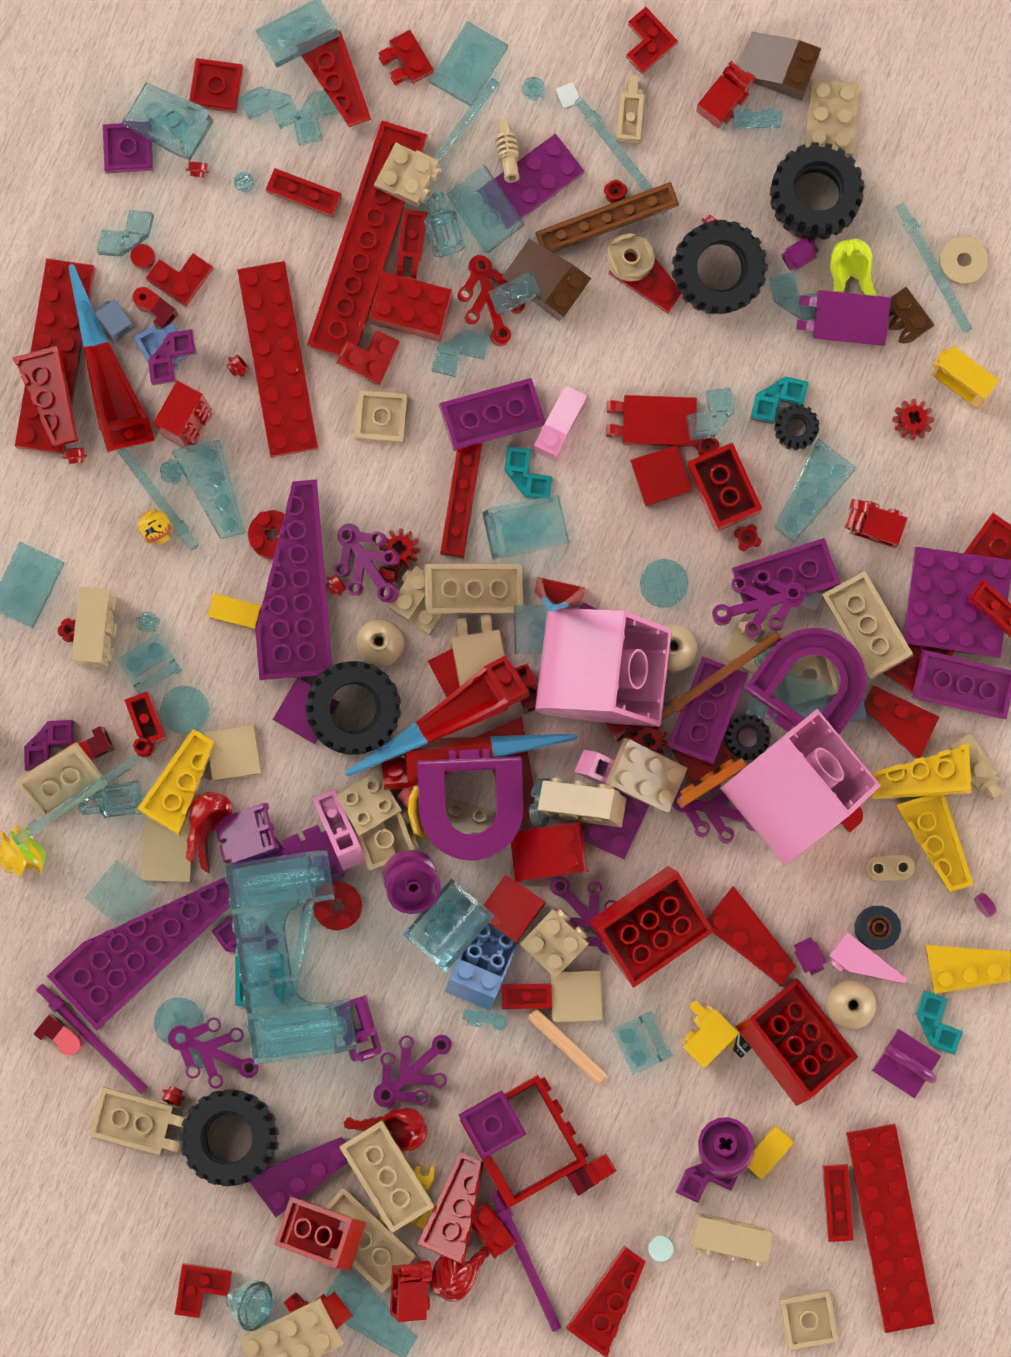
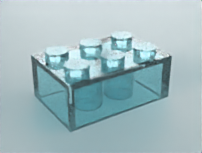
M451 879L441 890L438 901L430 909L422 912L403 935L446 972L491 921L494 915L457 882Z

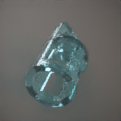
M443 191L434 192L426 201L429 216L424 220V224L428 232L433 255L435 257H445L462 251L466 245L458 223L457 213L448 210ZM438 203L439 209L436 210L435 205ZM441 226L445 227L448 241H445Z
M137 780L119 784H103L100 786L99 791H92L79 799L78 809L80 814L101 813L105 819L115 816L141 815L142 813L137 809L143 801L140 783ZM131 796L132 801L112 803V798ZM89 800H95L96 805L88 806Z

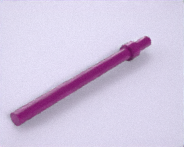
M43 983L36 989L49 1003L48 1007L54 1013L58 1012L140 1094L148 1088L64 1005L66 1002L59 995L56 997Z
M495 1190L490 1194L498 1210L496 1212L497 1216L515 1240V1250L551 1330L555 1332L562 1327L512 1219L514 1216L511 1208L507 1207L499 1190Z

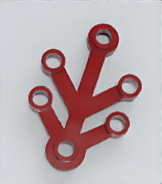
M476 255L468 263L470 276L465 285L458 291L457 297L461 302L470 301L473 296L472 289L479 280L482 290L472 308L466 312L464 319L467 324L475 325L479 321L480 312L486 303L494 327L490 334V339L496 346H504L511 338V331L503 324L497 302L508 307L513 314H520L525 308V302L521 298L513 299L492 287L489 278L501 284L504 290L508 292L515 290L514 287L508 286L506 281L501 279L503 274L492 268V263L486 256ZM477 263L483 264L484 269H479ZM467 291L469 297H464L461 292ZM514 303L520 304L521 309H516ZM469 314H474L476 316V320H471L469 318ZM498 331L505 332L506 337H500Z

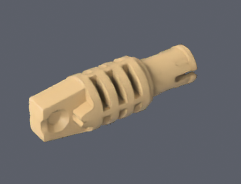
M507 118L499 119V133H494L498 161L503 165L504 180L513 183L520 178L517 167L519 151L515 130L509 131Z

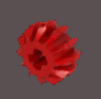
M912 399L910 405L908 402L903 401L901 403L902 408L896 407L894 412L898 416H894L892 422L899 423L895 426L894 430L899 431L902 429V438L910 434V440L914 441L917 434L922 439L925 437V432L932 430L929 424L934 422V418L927 416L932 412V409H923L926 404L925 401H922L917 406L916 399ZM912 415L917 417L914 424L909 422Z
M399 528L398 536H395L394 531L390 530L391 539L387 538V545L379 547V550L382 552L387 550L396 552L394 547L398 548L397 545L402 544L406 551H402L403 554L399 555L396 569L401 570V563H405L408 569L411 567L409 559L413 562L418 561V558L412 553L418 554L421 552L420 548L413 547L419 543L418 538L410 540L413 535L411 531L407 532L404 537L402 528ZM393 554L389 556V562L393 560Z
M662 724L660 727L655 726L654 728L653 726L640 725V729L636 725H631V728L636 733H627L628 738L634 739V742L652 751L656 750L661 755L664 753L659 748V745L667 746L668 742L660 738L666 737L668 733L666 731L658 733L663 726ZM646 733H650V737L654 739L652 744L649 742V746H645V743L641 740L643 735L646 737Z

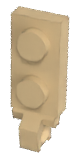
M629 75L628 88H622L620 93L616 142L640 144L644 90L638 89L639 76Z
M969 733L950 745L949 748L953 750L969 743L971 782L980 792L986 790L991 800L1002 794L996 784L999 778L976 740Z

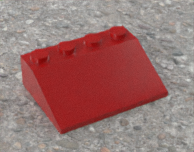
M669 866L588 921L605 950L633 988L714 932L679 872Z
M798 978L735 1026L796 1106L810 1100L858 1058Z

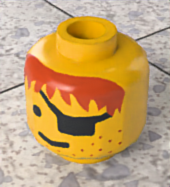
M153 508L138 517L140 521L137 523V528L146 543L152 544L156 542L159 546L170 539L168 534L173 531V525L163 510L157 511L156 508Z

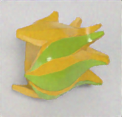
M14 825L13 831H10V839L1 831L0 865L6 873L15 872L16 876H21L23 871L35 867L37 875L40 876L46 861V852L33 839L32 827L24 826L20 834L18 825Z

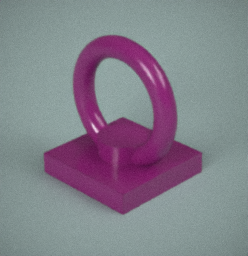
M897 1029L871 1071L915 1098L925 1081L929 1083L937 1081V1076L932 1070L941 1056L902 1030Z

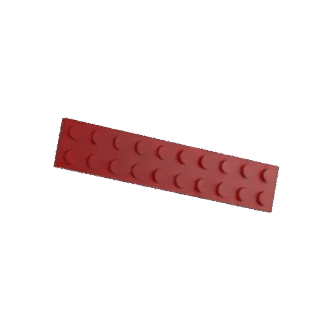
M381 120L307 342V347L339 357L345 342L349 341L359 346L380 276L384 270L406 202L375 188L374 184L395 143L415 152L418 150L423 153L428 138L427 134Z

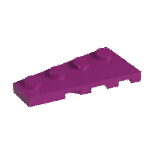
M341 1136L266 1168L267 1170L262 1175L257 1176L250 1183L276 1218L286 1210L290 1196L301 1199L349 1163L339 1148L346 1141Z

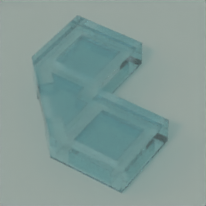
M259 86L239 96V100L249 120L270 109L280 129L302 119L291 95Z
M324 90L312 92L294 119L299 145L322 141L318 118L339 114Z
M129 210L124 231L101 230L97 253L99 255L119 257L125 255L149 238L154 214L150 211Z
M794 272L769 278L773 300L776 304L800 320L814 319L816 307L799 305L800 295L798 296ZM817 292L805 294L803 296L817 297Z
M466 329L448 342L439 345L436 349L431 371L455 377L461 354L484 360L490 335Z
M730 388L706 390L709 412L690 414L686 417L690 440L715 437L732 416L735 408Z

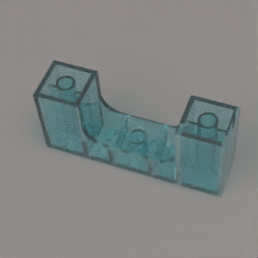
M328 851L302 852L225 865V880L230 894L229 906L233 914L232 929L236 935V955L239 958L241 969L239 977L243 984V1004L247 1011V1030L250 1033V1052L254 1059V1064L330 1055L357 1048L350 999L319 1003L308 1002L296 992L291 974L285 933L286 919L289 913L301 904L335 899Z

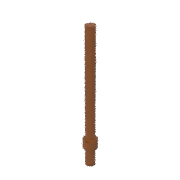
M776 631L680 697L676 696L669 701L670 704L662 708L661 721L675 711L678 713L685 708L684 705L779 642L782 638Z

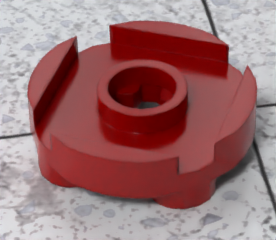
M276 510L263 511L257 514L251 521L248 528V539L250 546L259 556L273 560L279 537L269 541L266 532L276 529V533L280 534L285 513Z
M342 881L326 883L317 891L312 907L315 918L323 927L339 931L349 928L358 921L362 912V901L357 890L352 885ZM341 899L344 909L334 913L331 902Z

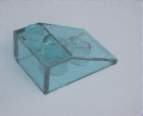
M147 82L122 121L124 125L150 141L188 161H191L214 122L206 108Z
M559 495L493 506L482 512L492 560L569 543Z

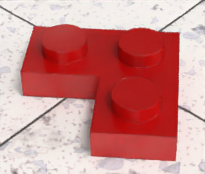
M644 7L628 21V26L642 41L626 54V58L641 74H644L678 44V40L647 7Z
M192 253L179 272L159 259L147 275L146 280L186 307L212 272L213 266Z
M379 330L375 332L367 351L347 341L336 364L376 385H380L400 341Z
M183 1263L174 1315L200 1318L204 1293L229 1296L233 1270Z

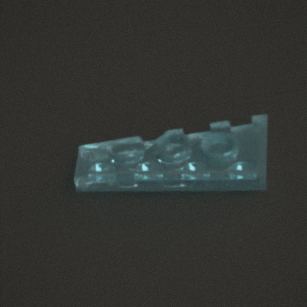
M818 438L775 524V529L794 543L854 473L856 467Z
M220 439L173 449L172 454L219 538L224 539L244 534L243 523Z
M341 1269L328 1290L326 1297L336 1292L353 1314L344 1324L395 1355L406 1357L418 1336L404 1322H397L390 1315V1309L352 1271Z

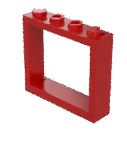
M538 1074L504 1094L509 1100L535 1085L576 1157L574 1161L513 1194L492 1154L482 1159L460 1119L508 1208L587 1164L585 1158L589 1156L583 1144L577 1145L573 1135L576 1132L570 1121L565 1123L560 1114L564 1110L559 1101L551 1099L548 1092L552 1089L546 1078L540 1079Z

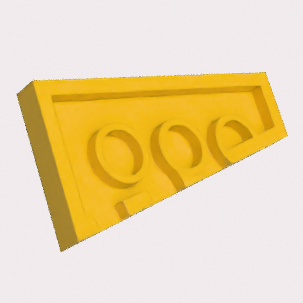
M192 729L137 808L138 811L177 836H180L214 747V741Z
M969 743L950 751L938 752L939 754L927 758L915 759V761L907 764H898L872 772L873 777L881 785L871 795L872 799L972 793Z
M945 795L923 796L895 805L948 892L974 885Z
M925 945L933 994L1011 981V951Z

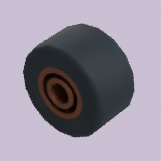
M882 905L870 906L862 910L854 924L855 934L859 942L872 950H884L893 946L901 933V922L897 914L890 908Z

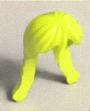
M857 238L842 240L834 246L830 261V271L834 279L832 291L844 292L845 282L852 276L859 281L861 290L865 295L877 296L873 289L870 274L872 253L864 241Z

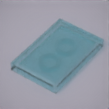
M313 0L256 29L259 39L276 68L340 36L336 25L321 0Z
M467 21L431 78L430 83L472 107L508 49V44Z
M485 165L481 166L447 193L448 198L485 253L491 252L525 225Z
M19 542L0 581V613L34 628L65 562Z
M787 673L772 695L806 718L816 709L821 714L824 712L831 684ZM751 695L747 714L769 719L765 716L769 707ZM773 713L769 720L773 721L777 714Z

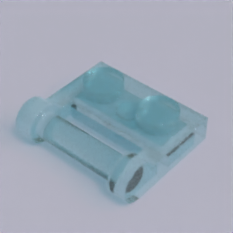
M158 633L117 659L138 694L146 692L173 673L178 674L182 671L180 665ZM164 659L167 660L168 666L142 683L139 681L138 676Z
M467 1008L463 1010L462 1019L467 1020V1025L482 1027V1023H489L495 1029L503 1030L508 1023L507 1017L503 1014Z
M652 1011L646 1012L611 1030L632 1075L673 1056L671 1050H667L652 1019L654 1018ZM644 1023L658 1052L656 1056H651L637 1027L638 1025Z

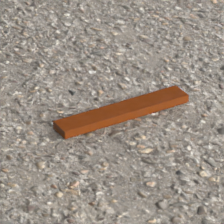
M669 182L536 231L535 234L539 245L551 252H556L678 207L679 202L672 183Z

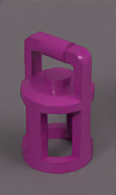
M367 995L335 1004L334 1008L337 1011L344 1035L343 1038L351 1060L353 1062H363L379 1055L382 1052V1048L369 1008ZM355 1005L361 1025L359 1029H356L350 1011V1006ZM367 1036H370L373 1049L370 1048L357 1054L353 1041L356 1040L357 1044L369 1041Z

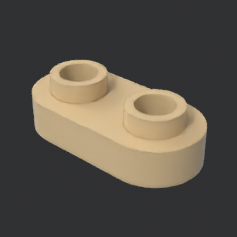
M905 855L876 856L866 862L864 870L866 876L873 881L906 880L914 874L915 864L910 857ZM900 863L906 864L907 870L905 872L899 870ZM876 864H880L882 866L881 873H876L874 871V866Z

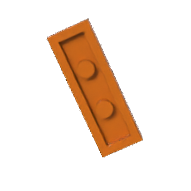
M742 758L736 762L730 759L720 766L721 771L717 774L711 771L700 778L702 783L695 787L692 783L681 790L682 796L676 800L682 809L742 771L747 765Z

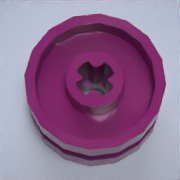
M405 850L393 855L385 863L382 872L383 883L387 898L393 908L401 913L417 914L430 909L438 901L441 885L435 864L430 856L422 851Z
M730 1117L717 1118L709 1122L700 1133L698 1139L700 1161L711 1175L721 1179H732L744 1174L750 1167L754 1156L753 1139L748 1128L739 1120ZM724 1146H728V1147H730V1150L728 1151L727 1149H725V1148L722 1149V1148H723Z

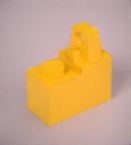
M694 1000L688 1007L696 1014L693 1021L699 1029L696 1032L692 1029L682 1039L685 1042L682 1047L702 1068H705L739 1032L715 1008H712L709 1004L703 1008Z

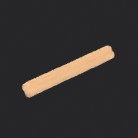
M534 1009L529 1014L528 1019L592 1080L600 1084L606 1078V1073L538 1009Z

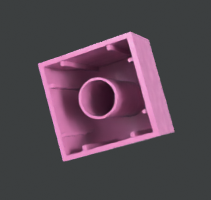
M588 609L547 611L535 711L549 716L578 721L660 727L672 629L626 611Z
M816 709L720 789L785 866L850 816L881 785L819 710Z

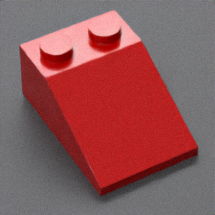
M576 822L518 831L510 843L516 882L589 872L582 823Z
M290 1196L274 1245L331 1267L351 1271L366 1222Z

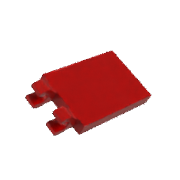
M624 395V402L616 400L607 401V413H623V426L607 424L606 437H623V445L696 446L697 398Z

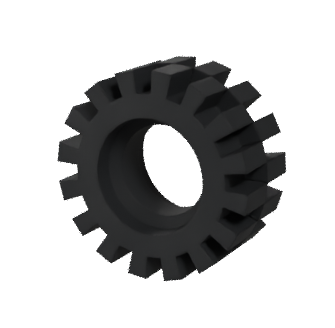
M792 404L791 407L787 406L779 413L774 426L776 439L780 440L779 443L781 445L784 444L787 449L794 448L795 451H798V449L802 448L803 450L816 439L820 423L816 418L817 414L815 412L812 413L810 407L805 408L803 404L799 406ZM798 418L804 421L806 432L801 436L792 435L787 427L790 420Z
M746 714L737 717L730 723L725 734V742L735 757L742 758L743 760H752L767 750L770 744L771 733H769V727L764 723L763 719H759L755 715ZM751 728L756 732L757 742L753 746L746 747L739 742L738 735L742 729Z

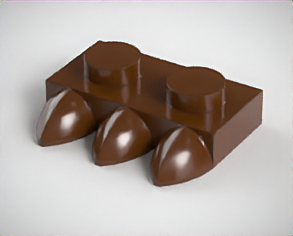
M907 287L891 297L889 316H895L890 321L888 329L900 330L905 328L899 336V343L913 342L934 327V323Z

